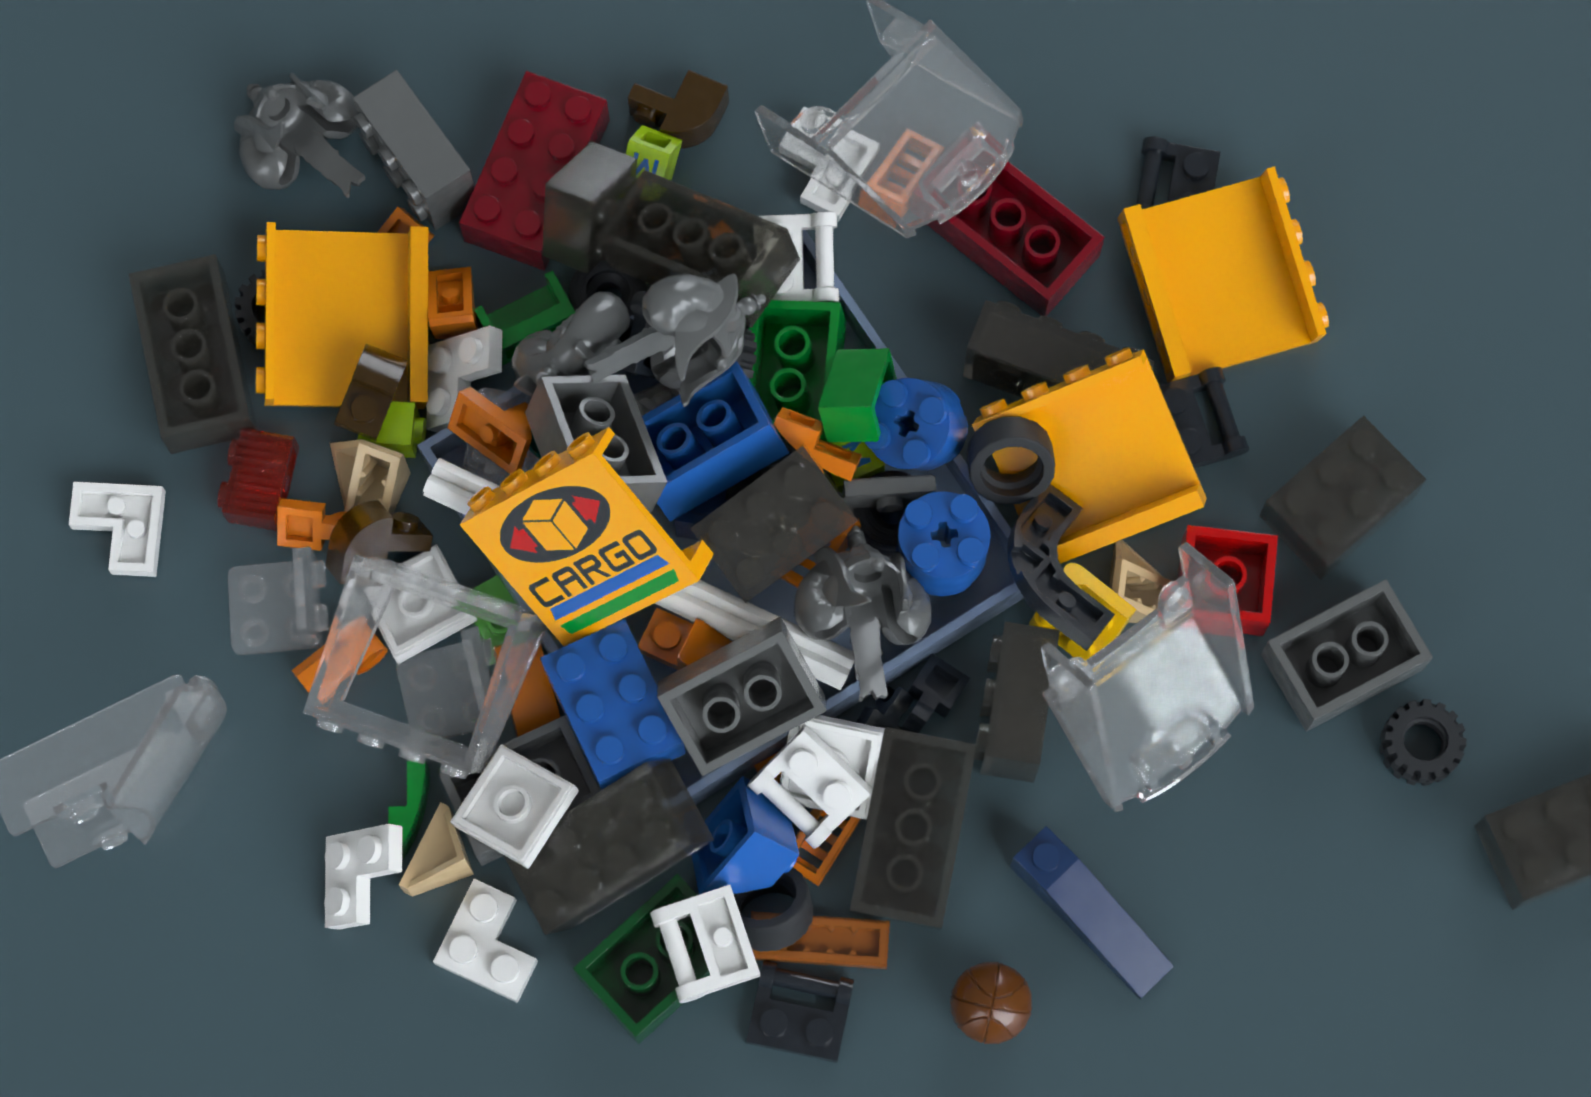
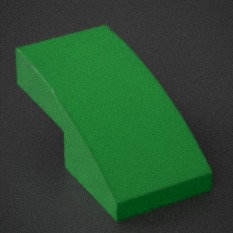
M425 760L407 761V806L388 807V824L402 826V860L412 847L419 832L428 801L430 768Z

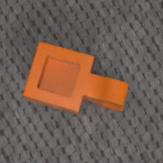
M281 498L277 506V546L321 551L325 540H330L336 523L347 511L325 515L326 503Z

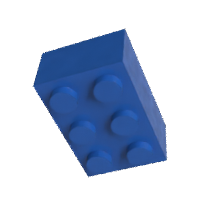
M737 361L728 370L697 391L686 407H683L679 394L642 416L667 479V484L657 501V505L670 522L789 454L759 394Z
M625 619L540 658L547 678L602 793L686 754L683 741L657 698V685Z

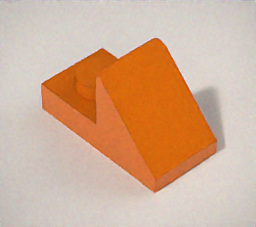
M471 266L428 271V321L435 339L452 338L477 330L478 324L474 312V286Z
M472 387L458 392L447 428L509 474L522 469L532 440L531 428L525 414L528 403L523 402L504 411Z
M656 607L638 647L641 654L676 670H680L732 641L698 618H696L693 624Z

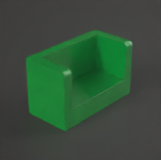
M553 270L545 274L546 286L489 314H486L482 305L474 309L480 328L492 326L502 330V366L512 361L517 345L526 336L541 330L554 332L556 327L575 313Z
M889 348L837 350L818 406L827 442H877L879 440L881 431L875 412L876 401L881 386L887 381L897 379Z

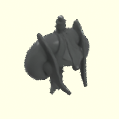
M294 73L289 74L291 82L287 84L281 83L262 88L259 84H249L246 89L247 95L253 101L254 107L248 115L237 116L234 121V129L241 135L239 155L244 171L258 186L265 189L282 190L288 188L298 176L301 156L326 179L341 188L344 195L349 198L351 185L360 187L361 182L365 180V175L341 157L339 151L335 150L324 137L341 140L349 137L356 131L358 126L353 116L358 114L353 100V94L336 82L329 80L301 81Z
M685 273L665 277L654 283L642 298L643 316L652 327L644 328L642 332L619 345L607 347L605 352L585 361L584 366L589 369L591 380L595 384L630 364H637L639 361L650 356L651 370L656 379L669 389H680L681 403L683 407H686L697 391L728 370L741 355L744 347L745 316L760 310L761 304L766 302V297L764 294L757 296L751 294L750 297H744L737 302L738 279L735 274L726 276L718 283L708 278Z
M612 292L594 293L576 309L574 314L570 315L561 325L556 327L554 332L541 330L526 336L517 345L512 357V369L517 377L514 386L532 397L541 377L590 375L589 369L584 366V362L605 352L607 347L621 344L622 342L618 338L629 328L630 316L623 301Z
M854 525L847 534L849 551L836 553L827 546L814 549L816 565L799 583L794 600V616L800 629L808 637L816 640L834 639L844 632L847 627L850 628V643L853 650L855 675L859 681L860 689L858 701L862 702L869 694L875 700L878 698L885 699L888 696L881 660L883 652L881 650L880 630L889 642L896 645H908L920 641L931 624V603L924 587L906 571L902 554L896 551L890 558L882 555L878 550L866 544L864 532L857 525Z

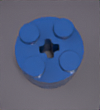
M915 378L890 380L881 386L875 405V412L881 431L879 440L877 442H865V444L881 461L889 466L918 471L933 470L952 461L962 450L968 433L967 416L964 415L960 404L961 401L956 393L943 384ZM914 421L919 424L917 432L913 427Z
M946 491L929 493L907 505L899 524L896 551H899L904 557L906 571L924 587L927 594L934 596L955 595L971 586L985 566L991 535L989 523L973 497L967 494ZM940 541H945L950 546L942 547Z

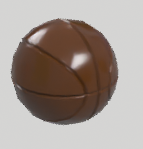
M982 962L969 967L957 978L951 991L950 1006L955 1024L958 1025L957 1027L967 1037L980 1043L1000 1044L1013 1039L1025 1028L1031 1016L1032 993L1027 981L1018 971L1003 963Z

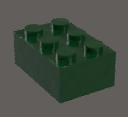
M676 874L573 968L580 981L638 1045L684 1004L679 1003L675 991L679 985L660 927H654L650 915L656 909L697 896L679 874ZM691 916L678 920L696 979L710 976Z

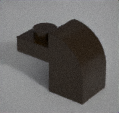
M688 70L674 99L637 83H634L627 97L629 113L636 122L652 129L658 126L660 127V132L682 139L680 149L696 146L708 139L718 127L729 104L727 85L691 70Z
M366 344L334 425L376 441L408 360Z
M379 500L367 501L351 508L336 523L330 536L325 566L339 584H383L388 551H430L433 534L417 516L405 512H397L391 515Z

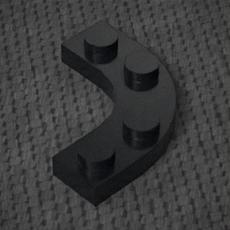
M1050 484L1047 490L1031 499L1010 531L1007 545L1009 567L1013 579L1025 598L1027 605L1087 651L1115 614L1079 588L1065 574L1058 560L1057 544L1083 508Z

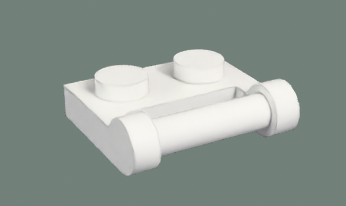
M817 212L812 214L757 216L759 294H764L766 300L839 302V289L834 288L833 229L837 228V213ZM803 230H815L817 285L815 289H804Z
M807 725L747 785L757 795L762 793L787 816L806 835L804 840L813 849L819 847L832 831L871 795L873 790ZM781 771L784 772L827 815L818 821L774 778Z
M731 885L661 907L650 913L654 927H660L679 985L675 989L679 1003L693 1001L706 994L760 977V972ZM691 916L710 976L698 980L696 979L678 924V920Z

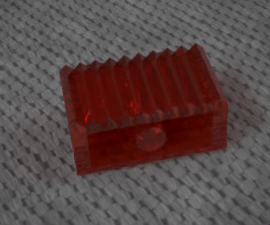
M241 428L238 440L233 439L231 441L227 458L228 465L232 466L230 479L228 482L223 481L221 483L217 499L218 507L222 508V513L229 523L277 531V506L281 498L288 499L299 452V445L295 437Z

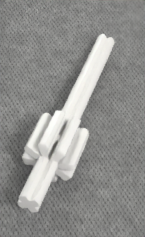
M439 458L425 483L423 495L466 515L470 509L467 503L478 491L487 486L493 490L499 487V485ZM702 580L655 603L693 622L698 618L734 641L779 617ZM782 618L815 679L841 690L854 664L853 651L830 640L812 639L798 625Z

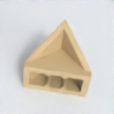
M363 439L330 443L345 508L344 511H349L356 505L367 501L379 500L386 510L393 515L411 474L404 454Z
M1123 540L1114 542L1109 588L1137 609L1129 623L1174 628L1177 583L1164 578Z
M440 802L399 883L403 892L412 897L474 875L459 829L450 822L454 815L450 807Z

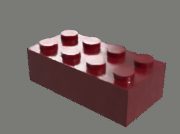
M526 71L460 219L459 224L464 242L545 271L610 121L607 99Z
M969 130L912 192L911 213L1044 318L1101 254L1105 238L1102 234Z

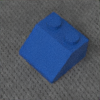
M744 776L740 778L689 838L699 895L727 885H731L733 894L772 887L783 873H787L793 868L800 855L792 821L762 793L757 795L747 786L750 780Z

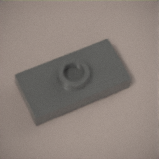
M933 474L846 480L842 489L843 509L876 507V510L881 513L898 512L903 510L904 506H907L912 501L926 494L936 492V479Z

